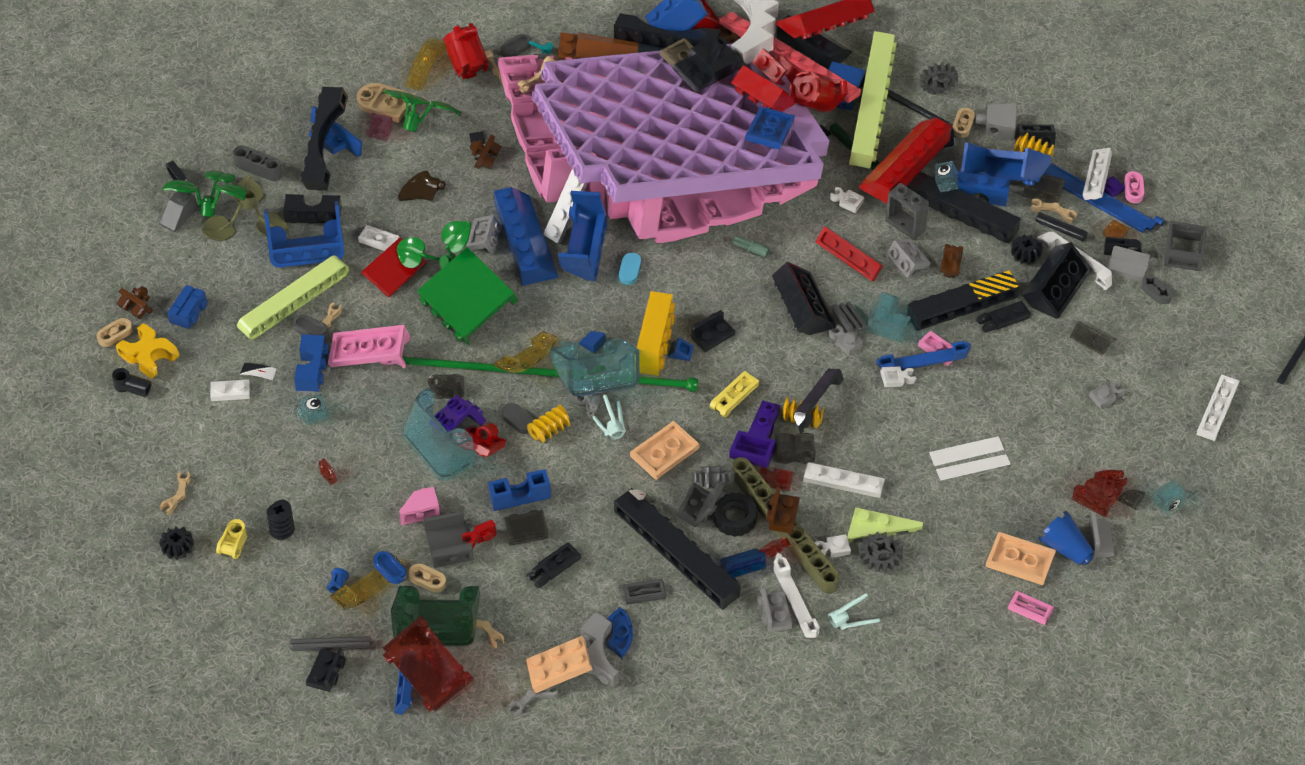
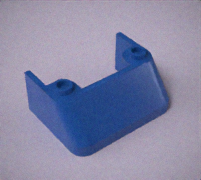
M965 142L961 171L1023 181L1025 185L1034 186V183L1040 181L1050 166L1052 156L1029 148H1025V152L986 149Z
M571 190L573 206L569 208V217L572 218L573 225L568 251L558 254L559 266H562L564 271L582 279L596 281L607 228V214L599 192Z
M335 201L336 219L329 220L324 224V235L288 240L286 231L282 227H270L268 209H264L269 256L272 265L275 267H288L322 263L331 256H337L341 259L344 255V245L338 201Z

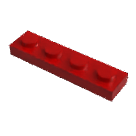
M823 227L815 241L870 281H875L883 267L881 263L828 227Z

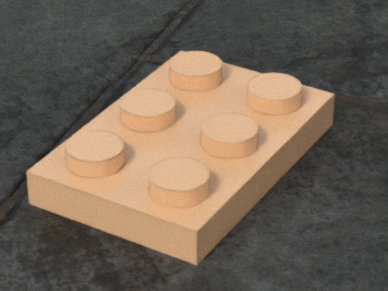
M672 421L630 452V457L657 480L700 449V444L676 422Z
M998 532L987 559L986 567L1044 585L1056 550Z
M583 636L526 659L532 688L535 693L593 670Z

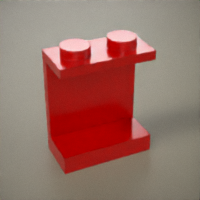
M764 48L752 62L770 80L780 86L786 84L781 79L784 75L792 83L796 78V74L801 72L784 55L779 54L775 59Z

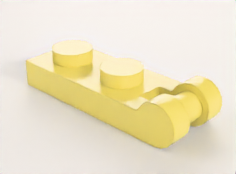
M744 371L711 401L710 408L718 410L720 415L726 418L741 401L759 386V380Z

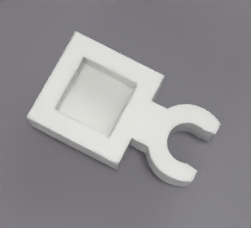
M835 187L836 194H830V200L840 202V207L856 213L864 203V196L851 190L845 193L840 187Z
M882 367L880 373L884 387H902L904 382L913 384L916 377H910L909 375H912L914 370L907 368L905 371H901L900 367Z
M846 534L827 537L826 543L822 541L814 542L818 548L822 549L821 552L824 555L830 553L831 558L850 555L851 553Z

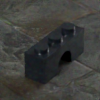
M286 194L283 209L285 222L314 224L336 219L335 201L339 203L341 218V196L322 195V200L319 204L309 206L305 204L304 195Z

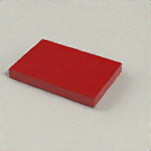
M400 237L361 273L388 298L427 263L422 257L419 266L415 268L405 267L400 262L397 253V246L402 241Z

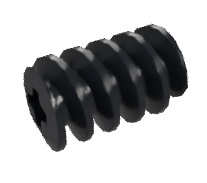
M284 499L274 502L267 509L270 534L277 540L288 539L295 531L291 504Z

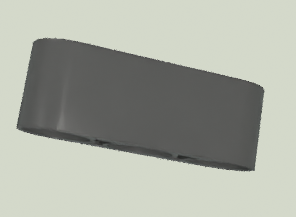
M243 145L234 148L233 154L237 168L270 181H277L282 177L279 159Z

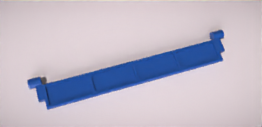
M1051 163L1042 177L1084 200L1085 181ZM1103 192L1102 198L1084 200L1141 233H1144L1146 229L1151 231L1157 224L1162 226L1165 221L1157 215L1154 219H1151Z

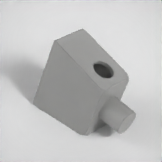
M1016 103L988 105L986 114H976L975 124L986 125V135L1014 140Z

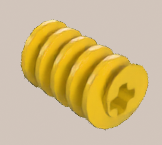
M1026 133L1024 136L1020 135L1014 147L1015 152L1019 150L1020 152H1025V148H1029L1050 156L1054 154V145L1047 148L1048 142L1046 141L1041 145L1042 139L1034 142L1035 136L1028 139L1029 133Z
M786 397L782 413L784 421H788L791 417V422L795 423V411L804 400H801L799 405H797L796 398L789 403V397ZM816 404L811 410L813 418L811 424L813 423L815 429L821 424L825 411V406L822 410H819V404Z
M559 404L557 407L552 408L551 411L546 412L545 415H541L539 419H535L532 423L527 424V430L534 440H540L544 443L546 442L545 436L548 439L552 438L551 432L554 435L558 434L557 428L563 431V424L566 427H570L569 416L564 407Z

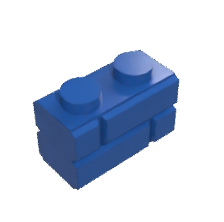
M186 285L167 312L169 322L189 329L193 323L195 324L198 321L201 310H205L208 300L206 299L205 292Z

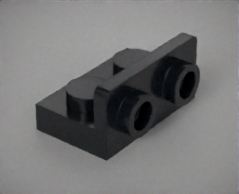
M1018 124L1017 131L1019 136L1029 133L1028 139L1035 136L1034 142L1042 139L1041 145L1047 141V148H1050L1052 145L1055 148L1056 131L1054 125Z
M722 310L712 313L701 322L695 323L691 330L692 340L704 352L709 351L735 335V330L724 320V312Z
M338 648L337 653L320 649L306 680V686L330 692L332 686H335L338 682L340 668L343 669L346 663V657H344L342 648Z

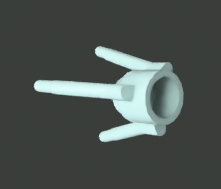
M604 395L603 398L611 421L607 423V429L596 416L592 418L602 429L606 438L610 437L612 440L622 438L625 435L626 429L624 427L620 401H617L618 421L615 419L607 395Z
M866 593L828 614L834 628L840 627L841 631L849 627L880 622V619L846 623L849 620L846 610L868 597Z

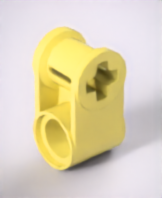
M234 519L228 523L217 544V554L221 555L223 553L232 556L233 559H238L247 539L245 524L242 520Z

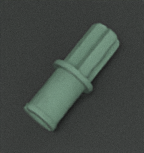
M736 235L733 241L734 245L748 250V253L752 252L764 258L768 256L770 247L759 244L755 239L751 241Z

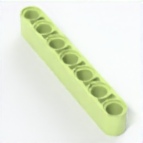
M331 256L243 316L238 321V329L251 340L257 338L344 278L349 272V266L337 256Z

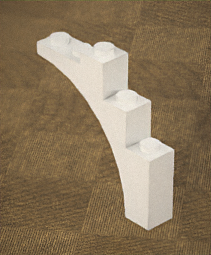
M734 0L747 13L751 23L747 32L731 45V50L746 63L745 66L753 62L763 48L767 52L773 50V34L776 32V17H778L779 2L775 0Z

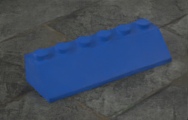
M513 187L495 190V208L522 286L558 278V273L530 195Z

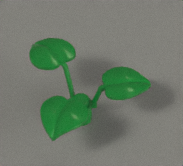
M388 89L382 91V94L387 93L392 97L405 101L406 112L404 117L406 118L402 128L412 132H416L419 122L422 123L431 108L454 111L459 116L461 115L460 111L444 102L431 101L430 104L426 99L410 93ZM430 104L422 116L419 117L420 114L415 112L416 105ZM409 105H413L412 111H409Z
M207 171L205 173V177L214 180L211 196L205 195L203 199L200 197L198 187H195L194 183L189 181L172 180L167 182L162 190L184 193L196 192L197 204L201 205L200 215L206 217H213L215 215L216 203L221 192L245 201L247 191L244 186L229 183L235 180L234 174L221 171ZM218 181L228 183L225 185H217Z
M452 221L444 226L441 238L447 244L445 249L449 254H444L440 258L424 254L426 245L420 238L409 237L402 240L397 246L400 262L405 267L415 268L420 265L422 257L439 261L440 266L443 268L456 257L453 253L462 251L466 246L471 232V222Z

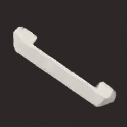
M1047 232L1037 237L1042 246L1047 250H1051L1057 245L1069 243L1055 232ZM1076 247L1090 268L1097 273L1095 282L1103 287V290H1107L1112 285L1111 270Z
M777 553L773 567L774 573L805 637L816 638L820 627L816 619L811 618L790 575L791 568L787 559L782 557V554Z

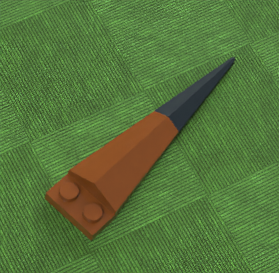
M561 32L558 57L561 60H565L566 57L580 59L661 51L664 48L578 32V34Z

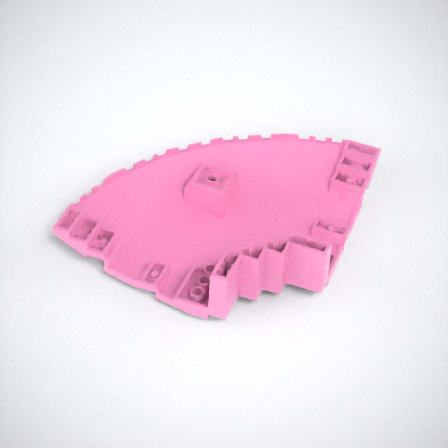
M538 55L500 57L498 59V66L506 99H509L512 104L511 120L519 144L526 154L525 161L540 198L544 197L546 203L557 202L572 171V167L568 164L566 156L562 154L561 147L556 143L548 124L544 122V117L539 113L538 106L532 100L535 84L530 87L527 93H522L519 90L521 87L517 85L521 80L527 81L539 73L544 59H538ZM593 74V75H596V76H598V77H601V78H604V79H605V77H603V76H600V75H597V74ZM543 80L542 82H538V83H536V84H541V83H546V82ZM617 82V83L620 84V85H623V86H626V87H629V88L633 89V87H630V86H627V85H624V84H622V83ZM577 86L575 87V88H578V89H580V90H583V91L592 93L591 91L582 89V88H580V87H577ZM645 92V94H648V95H651V96H653V97L662 99V98H660V97H657V96H655V95H652V94H649V93H646V92ZM603 97V98L608 99V100H610V101H613V102H616V103H619V104L621 103V102L612 100V99H610V98ZM562 101L564 104L578 108V106ZM673 103V104H675V105H678V106H681V107H683V108H686V109L691 110V109L688 108V107L679 105V104H677V103ZM632 107V109L649 114L648 112ZM591 111L589 112V113H591V114L600 116V117H602V118H605V119L607 118V117L602 116V115H600V114H597V113H594V112H591ZM702 113V114L705 115V116L714 118V119H716V120H720V119H718V118H715V117H712V116H710V115H707V114ZM662 117L660 118V119H662V120H665V121H668V122H671V123H673V124L678 125V123H675V122H673V121L664 119V118H662ZM618 122L621 125L630 127L632 129H636L635 127H632L630 125ZM732 123L730 124V125H733V126H736V127H738V128H741V129H744V130H747V131H748V129H745V128H743V127L734 125V124H732ZM578 126L576 127L577 129L583 130V131H585V132H588V133H591V134L594 133V132H591V131H589V130L580 128V127H578ZM689 128V129L692 130V131L701 133V134H703V135H707V134H705V133H703V132H700V131L694 130V129H692V128ZM649 132L647 133V134H649V135H651V136H654V137H657V138H659V139L665 140V138L659 137V136L654 135V134H651V133H649ZM605 137V138H604V139L610 140V141H612V142L618 143V144H620V145L623 144V143H621V142H618V141H616V140L610 139V138H608V137ZM719 138L717 139V140H720V141H722V142H725V143L731 144V145H733V146H736V145L733 144V143L724 141V140L719 139ZM676 143V145H678V146L687 148V149L692 150V151L695 150V149L689 148V147H687V146H684V145H681V144ZM634 147V150H637L650 156L652 155L651 153L645 152ZM747 149V151H750V152H752V153H755V154H758V155H761V156L765 157V155H763V154H760V153H757V152H755V151H752V150ZM593 152L591 153V155L597 156V157L602 158V159H605V160H607V161H608V159H609V158H606V157H604V156L595 154V153H593ZM705 154L706 156L711 157V158H714V159H716V160H719V161H722V162L724 161V160L719 159V158H716V157H714V156ZM664 158L662 159V160H664V161H666V162H669V163H672V164H674V165L681 166V164L672 162V161L667 160V159H664ZM776 160L777 162H780V163H782V164L790 165V164H787V163H785V162ZM620 163L621 166H624V167H626V168L632 169V170H634V171H638V170H639V169H636V168H633V167H630V166H628V165H625V164ZM734 165L735 167H738V168H741V169H744V170H749V169H746V168H744V167H741V166H738V165ZM694 169L691 170V171L696 172V173H699V174H701V175H708V174L699 172V171L694 170ZM652 174L649 175L650 177H653V178H656V179H659V180H665V179H663V178L657 177V176L652 175ZM818 179L614 203L601 181L589 182L584 191L599 192L601 194L604 208L610 219L628 217L639 239L653 238L655 243H665L706 233L709 231V226L723 224L728 226L762 215L764 203L779 202L781 205L816 187Z

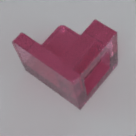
M372 113V125L367 132V137L387 141L393 130L392 117Z

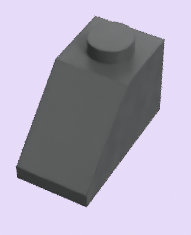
M176 192L167 203L160 225L175 233L197 211L195 195Z

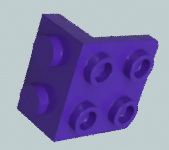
M456 395L448 401L447 405L440 412L435 414L431 424L444 434L449 435L466 417L480 426L485 423L486 419L482 416L484 412L477 405H473L468 399L465 401Z

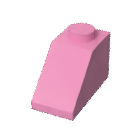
M434 487L422 488L413 492L399 511L401 525L440 515Z

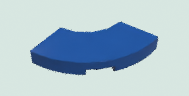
M619 607L607 618V620L612 622V635L607 642V647L622 659L631 646L633 629L628 614Z

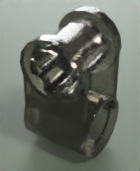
M434 374L428 378V395L431 398L451 399L456 395L461 398L464 396V377L462 375Z

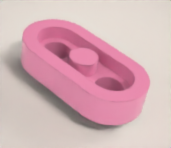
M1135 171L1128 172L1124 180L1125 198L1131 203H1140L1144 197L1143 176Z

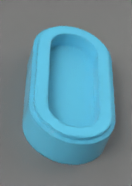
M627 253L624 255L619 271L621 283L632 285L637 281L641 267V257L638 254Z

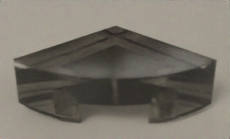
M1128 490L1119 496L1118 501L1136 510L1145 497L1146 492Z

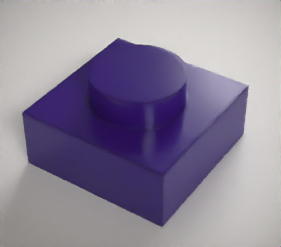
M1114 176L1106 179L1104 188L1106 194L1115 197L1124 192L1125 186Z

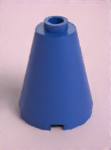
M1064 511L1063 514L1065 516L1063 518L1060 516L1056 517L1043 531L1045 536H1039L1038 539L1076 564L1087 565L1094 558L1092 555L1094 551L1071 515Z

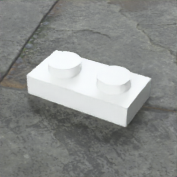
M366 225L358 240L359 243L385 251L400 236Z
M249 379L211 382V401L250 399Z

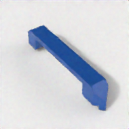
M965 341L952 343V348L896 359H894L892 354L881 356L880 359L878 358L876 364L881 369L882 367H900L901 370H905L907 368L960 360L968 355L971 344Z

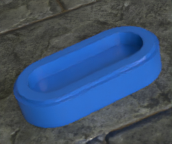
M381 551L375 554L373 565L388 582L400 584L406 579V569L391 553Z

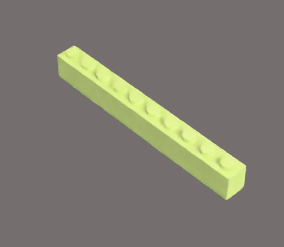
M874 31L849 165L871 168L872 161H876L877 151H874V149H878L879 139L876 136L880 137L882 126L878 125H882L884 114H881V112L885 111L886 102L883 100H887L888 90L885 88H889L890 78L887 76H891L893 67L889 64H893L895 54L891 53H895L897 42H894V34Z

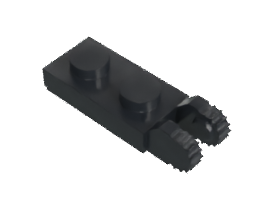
M1019 301L989 313H983L977 317L976 321L979 324L985 323L982 326V330L984 333L1027 320L1030 318L1031 313L1023 301Z
M567 542L541 560L537 566L528 572L526 577L531 581L543 572L544 574L534 584L537 588H541L549 580H552L579 561L581 554Z

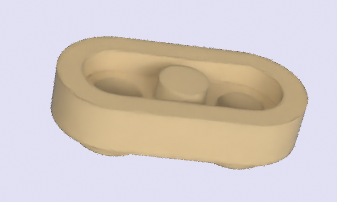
M961 108L958 110L952 128L954 136L958 138L969 136L975 119V112L972 109Z
M120 318L100 329L96 335L99 345L109 347L129 336L133 330L131 321L126 318Z
M414 564L410 567L408 572L409 579L413 584L433 593H439L446 588V577L443 573L424 564Z

